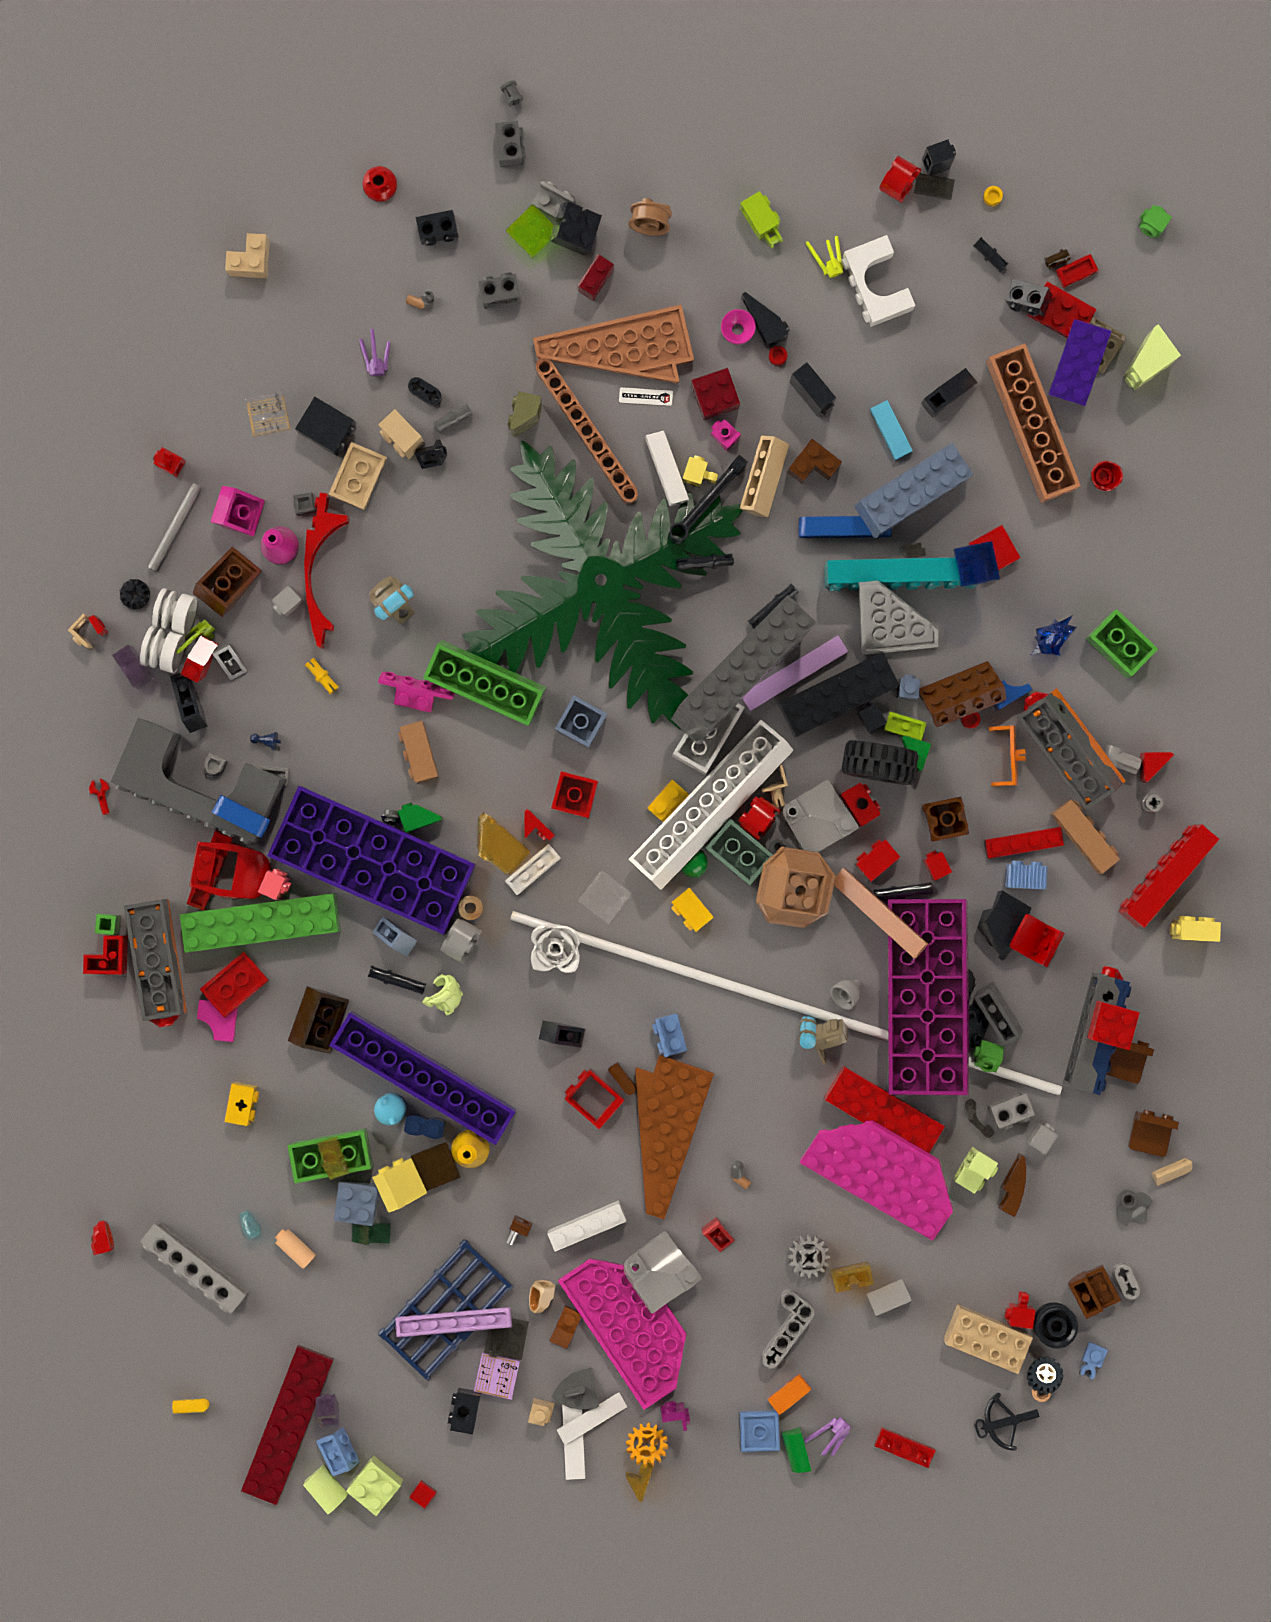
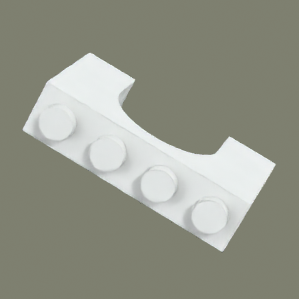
M887 235L845 251L843 259H841L844 269H848L850 274L848 277L849 283L852 288L855 287L856 300L859 305L862 304L864 312H862L866 323L869 322L870 327L913 311L915 307L909 288L889 296H878L872 293L865 284L864 274L866 270L875 264L892 258L894 254Z

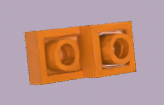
M799 1373L781 1389L769 1396L767 1400L780 1415L811 1391V1387Z

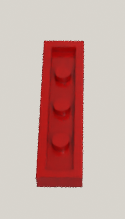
M1061 827L984 840L987 859L1064 846Z

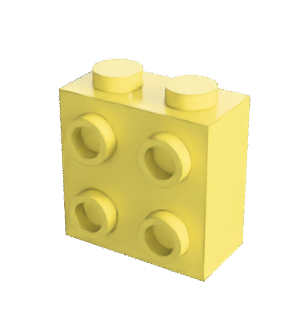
M1179 916V920L1173 919L1172 923H1170L1169 933L1172 935V939L1220 942L1221 922H1215V918L1198 917V921H1195V917Z
M400 1158L392 1162V1167L389 1168L387 1165L378 1170L379 1174L372 1177L388 1213L398 1210L427 1194L411 1158L407 1160Z

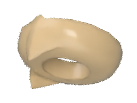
M464 896L458 905L459 915L466 920L477 919L483 911L481 901L475 896ZM468 902H472L475 905L473 913L465 911V905Z

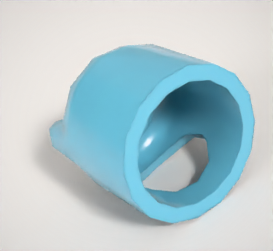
M392 1092L381 1096L374 1107L377 1120L383 1125L388 1126L399 1123L407 1111V1104L404 1098Z

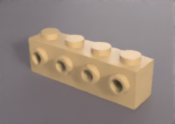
M773 436L760 437L741 502V510L754 516H769L789 448L788 443Z

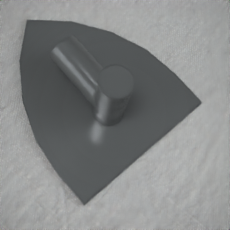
M587 1368L570 1374L557 1386L552 1398L560 1404L573 1409L581 1410L599 1407L592 1369Z

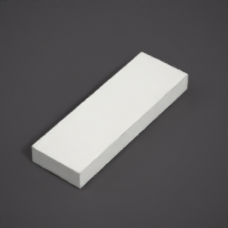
M548 844L506 879L505 882L516 895H519L559 861L561 857Z

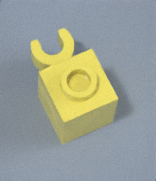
M700 456L689 457L682 482L701 487L703 480L715 484L718 474L706 471L708 462H705L704 458Z

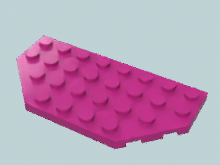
M873 1120L859 1125L840 1126L838 1129L819 1130L800 1159V1164L932 1241L953 1212L940 1160Z
M589 1258L558 1279L559 1284L644 1410L676 1389L687 1334L667 1303L653 1314L650 1313L626 1277L623 1264ZM632 1266L633 1271H636L637 1267Z

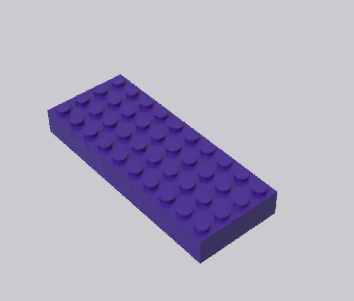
M298 786L267 855L272 859L443 935L448 930L477 865L303 786Z

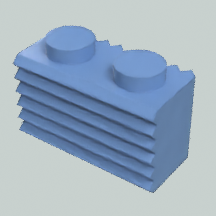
M1012 861V864H1006L1005 887L1046 889L1047 866H1042V862H1031V865H1023V861Z

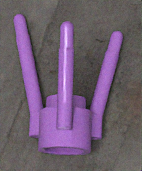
M372 328L370 333L373 359L369 361L363 340L359 339L369 375L382 376L388 370L387 363L391 343L388 341L386 344L384 361L382 362V359H377L375 334Z
M841 1417L838 1420L833 1418L828 1424L804 1439V1443H807L833 1426L831 1430L836 1435L826 1446L822 1455L825 1456L838 1440L831 1452V1455L834 1456L852 1427Z

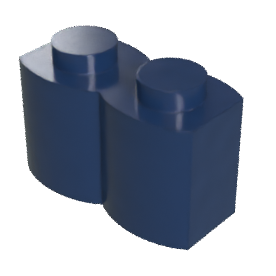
M410 1114L406 1117L404 1132L414 1136L423 1134L432 1139L442 1138L445 1132L446 1121L439 1117L427 1118L421 1114Z

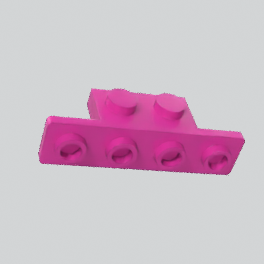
M382 672L378 679L380 684L396 687L395 705L430 713L433 709L435 696L453 700L455 696L454 692L428 680L421 681L411 676H399L393 672Z

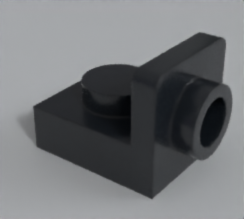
M439 439L436 440L434 446L416 449L415 455L421 468L425 469L443 465L447 456V449Z

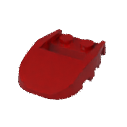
M197 841L189 887L224 899H256L262 895L258 890L266 872L271 871L270 862L262 852L241 844ZM217 849L238 852L231 890L210 887Z

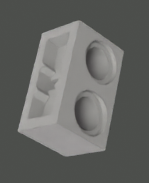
M1025 1092L1017 1093L988 1105L995 1126L998 1129L1002 1128V1130L1013 1127V1123L1018 1121L1020 1123L1031 1120V1116L1035 1115ZM1023 1103L1025 1105L1024 1112L1017 1113V1106ZM1006 1110V1119L999 1120V1113Z

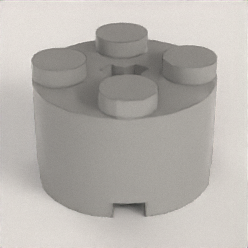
M459 918L451 927L449 935L444 940L440 951L464 964L469 957V952L475 948L482 930Z

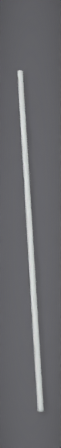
M515 911L512 912L510 919L534 928L542 925H556ZM576 931L581 943L824 1021L843 1019L846 1027L888 1041L887 1030ZM969 1057V1067L981 1070L980 1067L974 1066L975 1058ZM1000 1066L996 1073L987 1072L1056 1095H1060L1062 1086Z

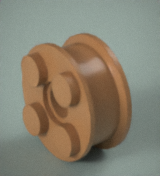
M647 198L631 205L632 218L629 220L628 225L632 230L653 236L664 235L670 231L668 219L671 218L672 211L669 205L656 203Z

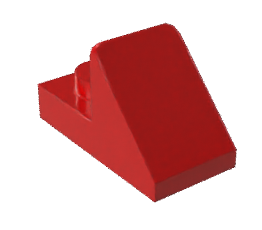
M529 809L524 811L525 839L536 828L539 830L537 834L544 841L546 839L551 841L555 837Z

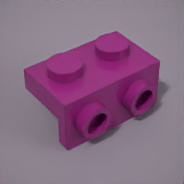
M668 1401L661 1405L662 1423L682 1420L683 1431H687V1425H690L689 1409L684 1408V1402Z

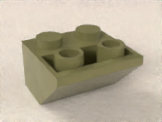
M518 391V395L513 397L512 407L514 412L513 415H509L507 424L512 436L520 435L539 422L543 405L541 396Z

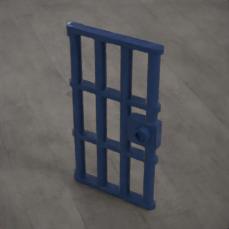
M466 1239L459 1243L460 1246L438 1270L434 1271V1275L414 1297L405 1302L406 1305L393 1320L378 1332V1335L393 1347L427 1381H429L431 1374L452 1351H456L459 1348L458 1345L462 1340L465 1341L473 1331L455 1332L457 1336L453 1340L447 1337L445 1333L431 1334L410 1357L403 1348L414 1336L402 1337L397 1344L388 1336L396 1328L395 1318L407 1316L411 1310L417 1315L435 1314L453 1293L460 1297L462 1301L452 1312L464 1311L467 1306L472 1310L492 1309L509 1289L512 1290L514 1288ZM468 1249L475 1258L451 1283L444 1274ZM482 1262L490 1271L465 1296L458 1287ZM496 1276L504 1284L479 1309L472 1301ZM441 1279L448 1288L423 1313L416 1305ZM441 1337L448 1345L424 1370L416 1362Z

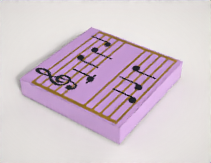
M482 1352L474 1392L512 1400L520 1360Z

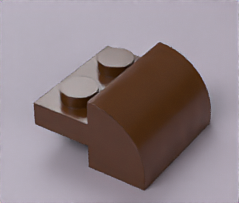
M1100 1265L1087 1272L1083 1271L1068 1282L1086 1319L1103 1312L1105 1308L1121 1301L1104 1265Z

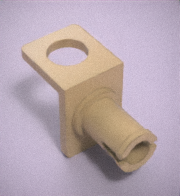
M782 764L778 766L782 782L761 787L762 792H770L773 805L777 808L779 804L781 807L786 805L781 789L788 786Z

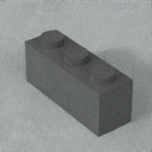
M994 982L977 990L974 998L1003 1046L1021 1038L1023 1030Z

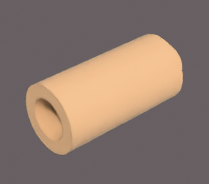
M282 1229L275 1237L277 1239L275 1244L302 1269L316 1256L289 1229L286 1231Z

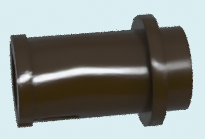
M1060 249L1058 253L1045 257V264L1048 269L1061 263L1066 264L1070 260L1069 252L1067 249Z

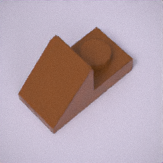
M566 1305L564 1306L549 1339L550 1342L567 1349L581 1319V1315L577 1310Z

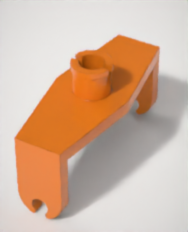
M1014 725L989 727V731L1010 730L1012 781L991 782V786L1018 785L1017 761H1026V756H1020L1021 754H1026V749L1017 750L1016 726Z

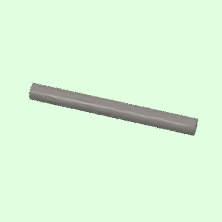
M193 483L148 568L157 571L201 490L200 486Z

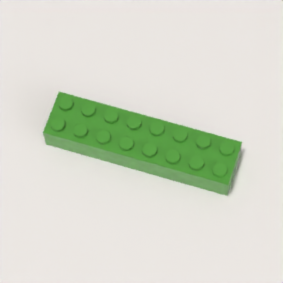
M336 893L180 914L185 953L341 931Z

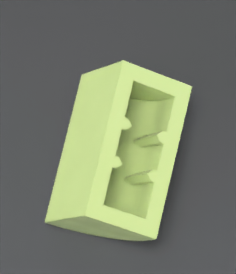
M324 1465L308 1477L303 1484L327 1514H330L348 1496V1493Z

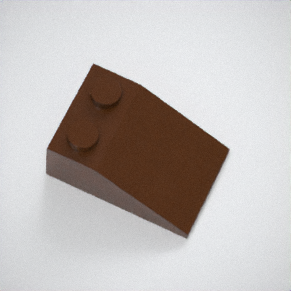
M232 546L195 584L193 594L223 617L242 597L262 570Z

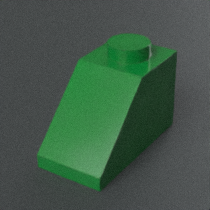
M412 802L402 805V809L398 810L405 833L443 820L442 816L417 804L413 805Z

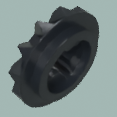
M130 579L123 583L119 590L120 600L129 609H141L149 602L150 589L145 582L139 579ZM134 589H137L136 592L142 596H135L132 599V596L127 592H133Z

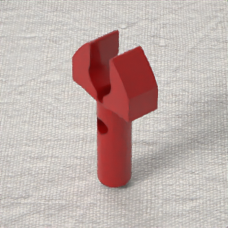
M100 779L102 787L98 790L95 781L92 780L89 792L98 796L101 812L103 815H107L110 812L105 794L107 790H110L109 783L104 779Z

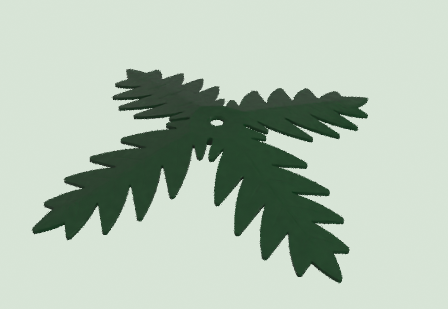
M521 441L520 448L524 464L511 467V471L522 481L535 488L511 493L510 498L527 507L547 512L517 518L516 521L527 528L539 532L559 535V537L531 542V546L553 556L573 559L574 561L564 562L561 566L569 570L578 571L579 574L559 572V576L567 584L546 577L521 576V580L542 598L522 592L497 590L495 592L496 595L518 614L498 609L476 610V613L495 630H477L464 633L462 637L471 644L466 651L497 664L506 649L509 670L516 673L525 656L531 636L536 667L540 668L550 647L555 622L560 649L564 653L574 634L580 607L583 619L587 620L591 605L594 602L596 606L592 622L596 623L604 614L597 636L595 662L598 663L618 640L610 667L609 688L612 689L633 665L627 689V708L631 709L648 690V711L651 723H655L663 714L673 725L681 729L671 718L678 709L679 704L686 699L688 694L675 683L667 680V678L693 675V671L684 664L655 652L684 649L686 644L665 633L643 628L642 626L670 623L672 619L651 607L628 601L639 599L641 595L624 589L623 586L627 585L642 590L643 585L634 578L636 577L655 585L680 589L682 585L660 564L678 571L676 559L690 558L684 551L703 557L710 556L711 554L725 555L708 537L727 538L739 536L740 531L731 523L743 512L740 509L741 504L722 507L719 495L688 530L689 533L686 540L682 544H673L668 539V531L671 524L667 500L663 498L652 519L648 539L646 540L642 514L637 512L628 529L622 553L620 552L619 542L615 541L610 557L607 558L606 553L610 540L607 538L598 547L605 527L607 502H604L584 523L592 500L594 479L590 478L570 499L575 482L576 461L574 459L571 460L554 477L555 459L552 447L549 446L540 455L528 443ZM691 492L687 494L688 502L680 505L674 523L681 522L694 507L693 494ZM674 528L672 530L673 537L676 539L684 538L685 534L682 529ZM703 568L679 571L692 575H707ZM603 574L606 576L607 581L604 585H598L595 582L597 575Z

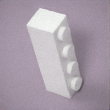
M618 1200L548 1230L547 1234L556 1252L626 1222V1216Z

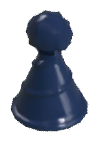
M277 732L261 737L256 733L250 736L252 743H263L273 751L276 749L277 743H281V740H278Z

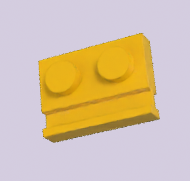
M671 780L647 809L664 822L689 794L675 781Z

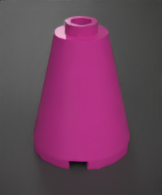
M273 527L267 530L261 539L262 554L268 561L274 564H286L293 560L299 551L298 539L295 533L287 527Z

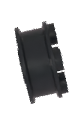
M1050 1302L1042 1305L1036 1311L1033 1330L1046 1346L1064 1348L1076 1338L1078 1321L1068 1307L1061 1303ZM1054 1321H1059V1328L1055 1330L1051 1329L1052 1323Z

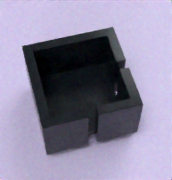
M566 201L559 207L555 220L558 223L554 224L549 241L585 255L592 250L602 215L588 209L583 210V207Z

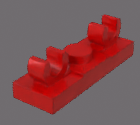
M881 1427L874 1444L879 1449L928 1469L936 1451L932 1447Z

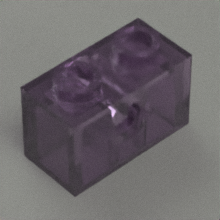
M126 645L112 655L134 688L139 689L154 679L148 668L140 663V656L133 646Z

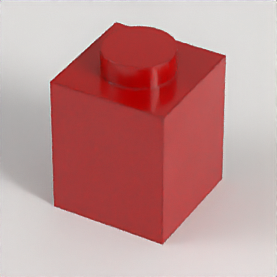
M934 850L926 854L927 858L923 859V862L933 881L952 873L942 851L937 853Z

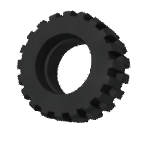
M849 740L845 745L841 769L844 774L854 777L911 785L915 781L919 756L916 751L903 747Z

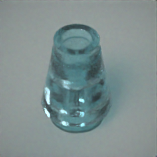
M249 1210L238 1215L244 1237H247L248 1241L262 1234L261 1226Z

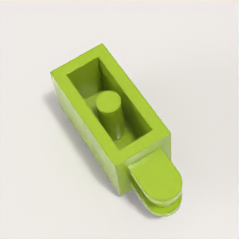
M759 191L740 202L739 209L759 240L764 238L769 247L773 248L774 244L783 242L777 230L779 229L780 217L776 211L773 212L771 210L768 197L762 195ZM773 232L774 236L770 238L769 234Z

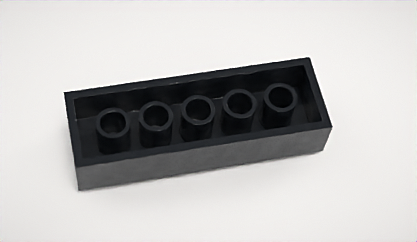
M881 652L779 702L778 706L794 738L898 688L900 685L884 653Z

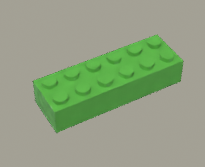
M443 640L437 643L423 679L527 726L532 722L547 688Z

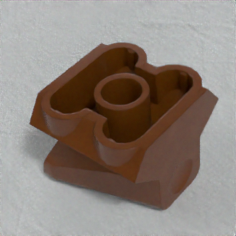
M962 796L921 805L927 817L932 842L969 834Z

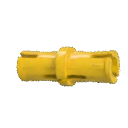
M312 658L310 661L315 667L309 662L305 664V667L316 677L317 683L320 682L329 695L334 693L329 685L335 691L339 686L330 678L329 672L324 670L315 658Z

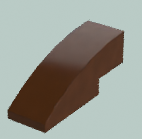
M1018 1153L1000 1186L1007 1192L998 1206L1000 1210L1014 1218L1021 1205L1026 1184V1159L1020 1153Z

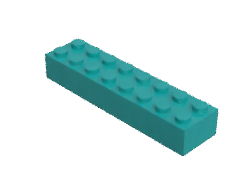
M982 557L827 560L824 565L825 588H829V591H841L842 588H849V591H859L860 582L879 581L889 590H898V587H906V590H915L920 586H925V589H937L938 586H944V589H955L959 585H963L965 589L975 588L983 580Z

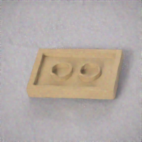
M351 442L331 487L329 496L365 511L387 457Z

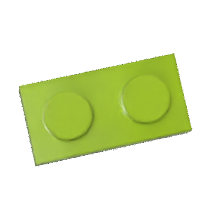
M889 712L884 731L922 740L927 722Z

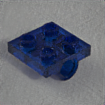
M992 541L953 549L961 588L1000 580Z

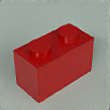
M878 839L871 845V851L867 854L864 851L856 858V867L869 882H872L900 858L899 854L886 839L882 841Z

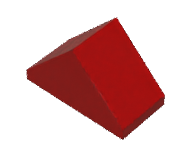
M1172 752L1140 753V759H1142L1140 765L1141 781L1143 783L1148 782L1174 754Z
M717 1217L701 1228L703 1235L719 1252L735 1241Z

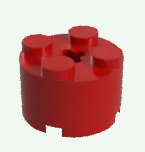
M898 155L891 164L890 170L885 174L879 190L902 203L906 195L913 188L914 184L912 183L917 179L922 169Z
M755 797L750 804L751 807L748 814L744 812L738 822H740L739 825L744 831L757 841H760V835L764 837L776 820L774 818L775 813L779 815L781 810L763 797Z

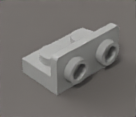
M542 181L540 184L541 188L531 203L534 208L556 219L561 204L566 201L576 204L574 196L568 191L562 192L552 182L548 181L546 183Z

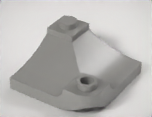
M828 779L787 803L782 810L784 819L803 850L819 852L859 828ZM791 808L796 810L795 815L789 814Z
M666 1231L660 1233L632 1254L624 1263L626 1277L652 1314L702 1280L693 1264L682 1254ZM633 1264L637 1265L636 1271L632 1269Z

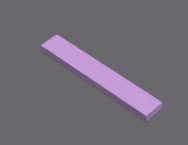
M836 636L755 685L746 694L743 701L749 711L844 655L848 650L840 637Z
M511 1307L395 1318L397 1337L512 1327Z

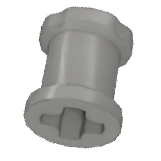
M1148 795L1142 800V808L1147 812L1159 811L1163 806V800L1158 795ZM1155 801L1156 805L1149 806V802Z

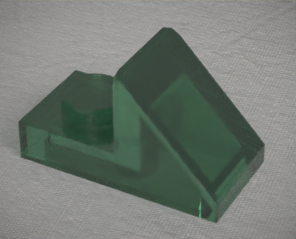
M375 1222L372 1226L352 1223V1242L369 1245L370 1243H390L391 1223Z

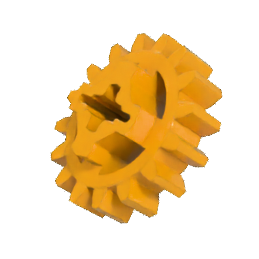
M647 1423L646 1427L640 1424L639 1430L634 1427V1434H628L630 1440L626 1441V1446H628L626 1449L627 1454H631V1460L636 1459L637 1465L643 1462L644 1467H647V1463H651L653 1467L655 1460L660 1463V1456H666L664 1450L668 1449V1444L665 1443L667 1442V1436H663V1430L657 1431V1425L651 1428L650 1423ZM636 1439H637V1440H638V1445H637L636 1448L634 1449V1443H635V1441H636ZM658 1441H659V1442H660V1446H659V1449H658V1451H657L655 1446L658 1444Z

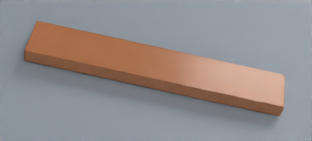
M843 868L838 873L834 886L916 959L928 943L848 870Z

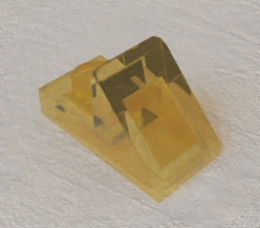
M337 1136L317 1143L323 1159L322 1166L330 1180L349 1174Z
M641 1463L638 1472L640 1475L626 1471V1478L640 1502L643 1501L653 1470L651 1463H647V1467H644V1464Z

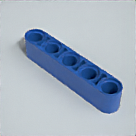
M861 516L798 518L799 538H874ZM892 528L877 538L892 537Z

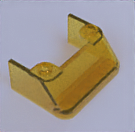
M483 812L478 817L477 849L479 852L477 854L483 860L491 861L503 873L511 874L530 851L488 813Z

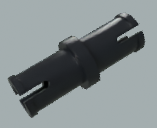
M982 237L973 245L985 257L984 260L986 262L989 261L999 272L1009 264L996 252L997 249H993Z

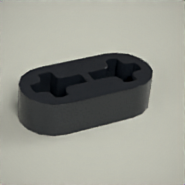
M414 377L409 381L408 388L412 395L431 406H437L441 403L442 395L436 387L419 377ZM420 383V386L422 389H424V391L422 392L419 389L414 391L413 384ZM426 393H436L438 399L430 401V397Z

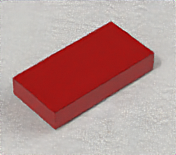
M1089 254L1057 269L1055 272L1064 289L1097 273L1099 270L1092 255Z

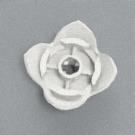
M559 924L542 925L535 928L531 936L532 942L535 945L531 953L533 969L549 971L556 967L561 972H575L580 961L578 951L580 938L578 933L568 926ZM554 944L560 945V947H559L560 949H558V947H557L556 949L553 948V945H554Z

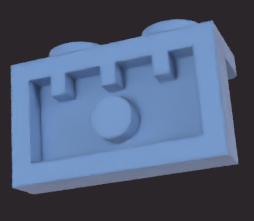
M677 1013L655 1019L656 1023L652 1024L655 1035L660 1037L661 1042L657 1043L660 1054L664 1053L665 1057H669V1055L687 1051Z
M340 1428L335 1433L316 1441L332 1476L347 1472L359 1463L357 1453L344 1428Z

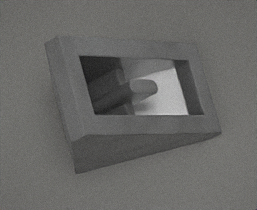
M227 643L212 652L230 680L247 672L234 645Z

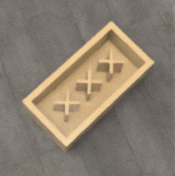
M959 1304L956 1306L943 1338L948 1346L1016 1374H1019L1033 1339L1025 1331Z

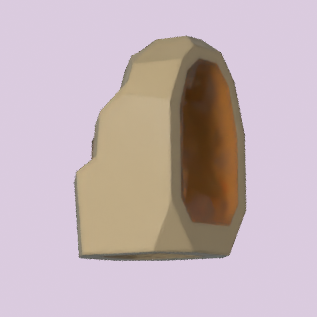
M537 1280L533 1283L529 1294V1306L533 1313H541L549 1306L550 1300L554 1298L555 1284L546 1280Z

